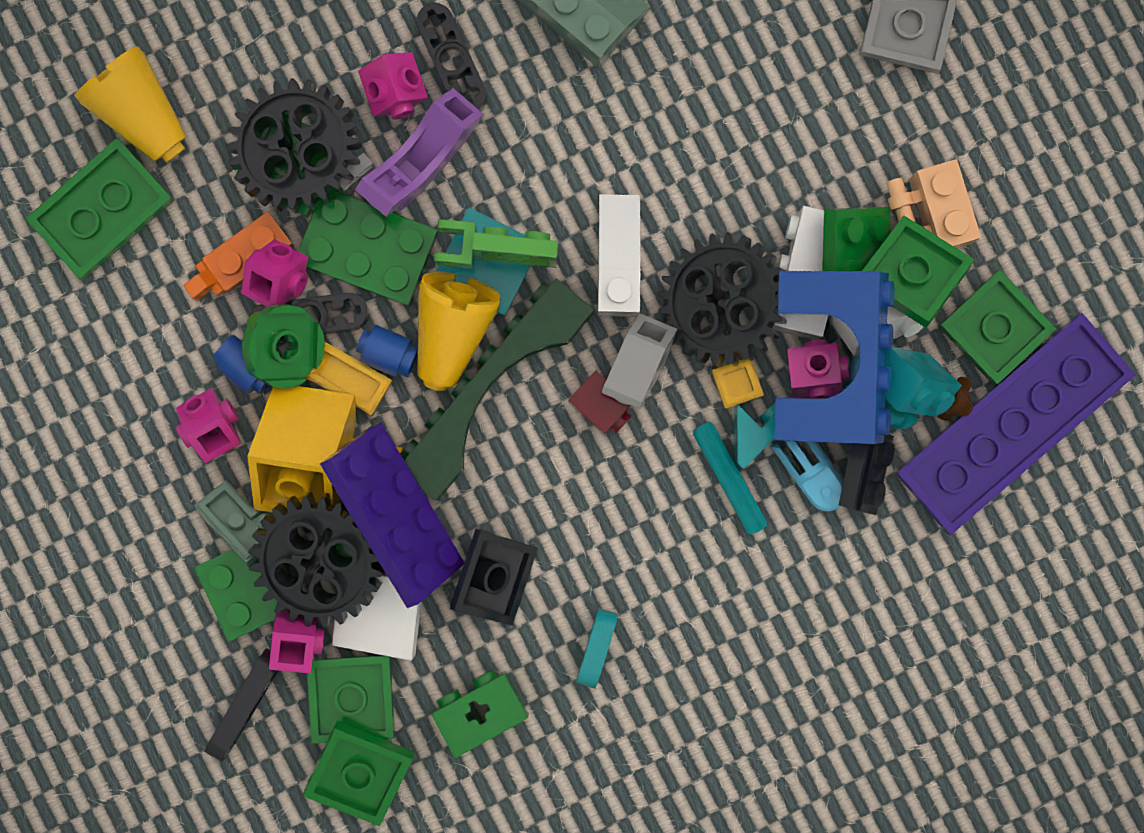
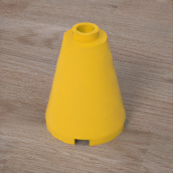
M139 46L129 49L105 66L107 69L97 77L94 75L74 94L82 106L154 162L162 158L168 163L185 149L181 142L187 136L145 53Z
M449 272L425 273L419 284L417 375L423 380V384L426 387L437 391H445L447 387H453L458 383L500 307V294L494 288L470 277L467 284L454 281L456 274Z

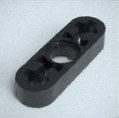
M440 3L425 5L417 15V27L446 93L454 88L462 95L457 79L462 78L470 71L472 76H465V81L471 92L478 90L479 94L475 96L476 103L474 106L479 111H482L487 103L486 89L452 13L446 6ZM434 14L438 19H446L442 22V29L446 39H449L452 35L456 38L445 40L436 48L432 47V44L439 43L435 30L433 28H425L429 24L428 17ZM454 49L461 52L464 61L460 68L447 70L441 65L440 59L445 51ZM448 80H456L452 85L448 82Z
M355 293L294 299L285 303L300 308L306 306L317 307L321 313L319 325L324 335L356 331L362 328L369 318L367 303ZM348 301H352L355 307L361 308V313L354 315V322L348 323L347 318L344 316L332 317L335 325L327 327L329 314L325 307L326 303H332V311L344 310ZM262 304L257 306L251 314L262 311L266 306Z
M268 648L263 651L205 748V753L220 762H223L233 749L279 671L269 669L271 650Z

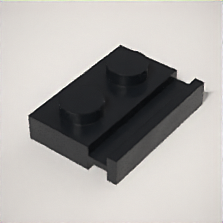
M890 434L884 435V443H852L839 506L866 514H877L878 507L882 505L886 494V486L884 484L886 469L894 458L895 447L892 443L894 436Z

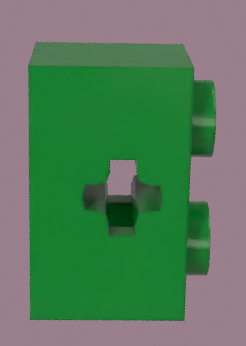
M492 669L472 680L475 688L461 695L458 689H455L436 700L439 707L433 710L431 715L454 758L528 719L529 713L506 671L497 675L495 670ZM476 700L479 705L488 704L489 708L485 713L486 719L481 720L478 715L470 718L468 713L471 711L472 701Z

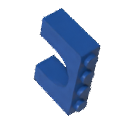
M779 271L778 313L830 315L840 319L856 336L860 348V365L851 384L844 391L833 397L825 399L776 398L774 440L860 444L884 443V435H889L891 428L890 410L885 409V392H890L892 387L891 367H886V350L892 349L894 338L892 324H887L888 307H893L895 299L894 282L888 281V273L880 271Z

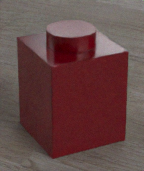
M595 370L572 395L568 403L603 435L609 429L617 434L632 417L627 411L631 405L622 404L615 398L603 394L602 390L607 379Z

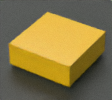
M743 359L739 361L738 366L728 364L711 371L724 409L764 396L752 361Z

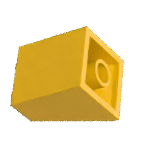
M302 386L292 388L272 387L247 455L254 510L272 513V509L279 503L287 508V501L294 495L302 504L303 497L308 492H312L316 503L319 502L325 493H329L331 505L335 506L341 498L320 463L353 439L356 427L355 394Z

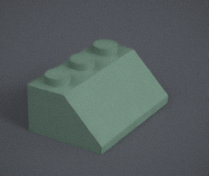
M518 0L598 69L651 9V6L644 0Z

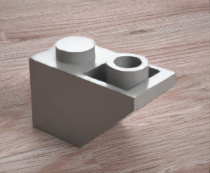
M639 314L627 332L604 384L602 393L615 398L622 404L632 405L640 409L664 369L677 329Z

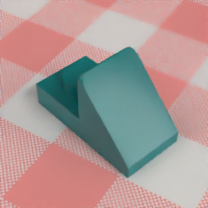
M775 402L759 417L764 422L761 427L739 405L734 407V463L739 470L744 469L774 439Z

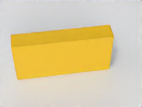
M325 342L324 355L317 369L313 368L310 374L306 376L307 379L328 391L355 394V406L372 416L393 382L391 379Z

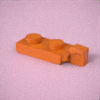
M267 211L203 257V261L195 266L200 273L186 282L183 287L195 301H198L212 290L216 296L224 292L230 293L243 283L245 261L255 250L262 249L274 239L289 245L291 248L294 245L271 213Z

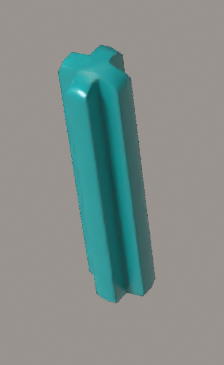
M706 422L695 428L693 436L746 532L752 535L763 530L767 526V521L713 423Z

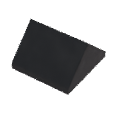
M476 528L449 609L513 626L538 548Z

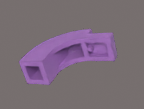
M452 88L432 103L417 128L405 143L389 159L363 177L355 190L371 206L378 209L386 217L396 209L403 210L451 161L484 114Z

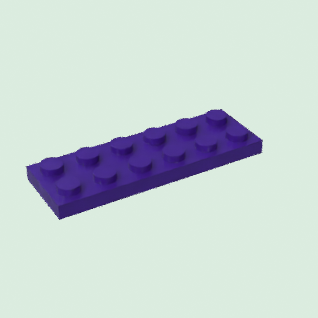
M1083 313L1078 314L973 405V410L968 416L957 418L899 468L895 474L948 535H952L1135 377L1136 374Z

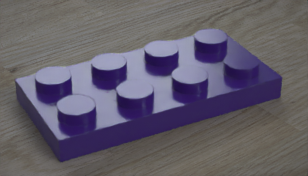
M381 422L369 427L320 463L406 608L418 605L464 565V560Z

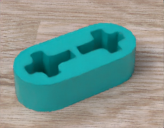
M598 608L576 683L596 689L618 618L617 613Z

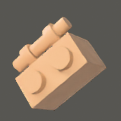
M957 159L915 172L909 178L911 192H906L902 177L886 182L891 196L887 199L891 211L896 212L898 222L903 216H906L916 223L911 206L917 205L923 228L955 248L971 245L981 238Z

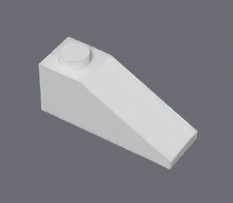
M599 194L597 316L638 317L640 313V195Z

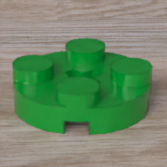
M274 304L250 315L243 335L242 354L246 370L251 376L277 388H292L307 380L305 377L310 374L311 370L318 368L324 355V334L320 325L313 321L306 310L289 304ZM284 336L285 340L291 341V348L284 350L283 357H280L279 351H276V344Z

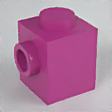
M282 610L275 615L269 669L311 674L313 654H322L324 630L316 629L317 617L310 627L305 626L304 615L299 614L293 622H290V611Z

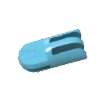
M786 441L793 454L806 472L803 474L800 473L778 442L770 446L813 506L822 511H833L840 507L838 504L844 480L818 442L805 441L820 461L815 465L799 441Z

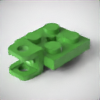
M438 220L439 232L464 235L462 255L435 253V265L473 269L475 258V260L556 268L558 241L550 240V234L526 231L525 238L508 235L509 230L498 227H484L483 233H477V226L474 222Z

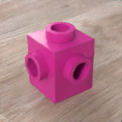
M412 52L381 55L358 70L373 117L391 115L393 120L405 118L415 113L414 107L428 98Z
M275 239L262 249L255 250L245 261L241 294L266 307L274 304H285L294 296L298 297L304 291L308 282V275H306L308 256L292 249L287 244Z
M813 340L805 343L804 347L787 349L793 398L825 399L842 392L841 381L849 380L847 356H838L837 343L828 344V341Z
M212 388L200 395L189 398L185 403L176 407L181 423L176 426V430L187 448L192 446L204 463L241 444L234 425L239 420L234 407L228 399L221 401Z

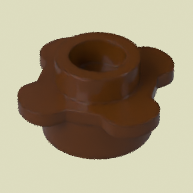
M959 377L957 379L962 386L955 394L956 400L947 411L937 416L939 419L947 421L954 415L966 417L972 412L973 404L970 402L969 397L971 381L968 378Z

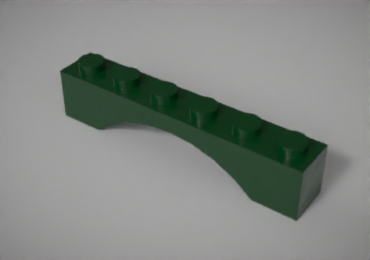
M557 278L551 285L544 281L529 299L534 304L524 317L519 313L513 317L503 330L507 338L498 348L492 344L477 361V364L482 368L472 380L465 376L450 394L455 398L446 411L439 407L424 425L429 431L418 443L415 439H412L400 453L420 488L435 501H438L464 470V451L469 426L478 405L490 387L507 370L525 358L546 349L568 345L594 314V309Z

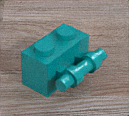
M896 347L886 351V367H891L892 387L890 392H885V409L890 410L891 427L893 429L904 430L914 426L918 420L917 414L937 417L951 407L955 400L954 395L962 385L930 354Z

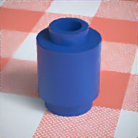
M375 325L372 331L367 329L363 331L356 352L362 354L361 363L394 377H398L400 374L408 378L418 357V346L412 344V339Z
M235 335L229 337L215 352L212 359L218 364L217 369L245 394L248 395L253 391L260 394L269 386L247 372L242 354V340Z

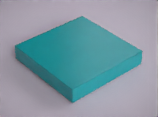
M468 207L462 219L464 222L476 223L477 233H483L484 227H498L509 230V236L525 238V234ZM454 235L446 253L462 255L464 235ZM474 258L473 269L439 266L436 272L455 273L454 281L467 284L470 277L491 286L500 294V307L497 313L506 317L531 265L475 260Z

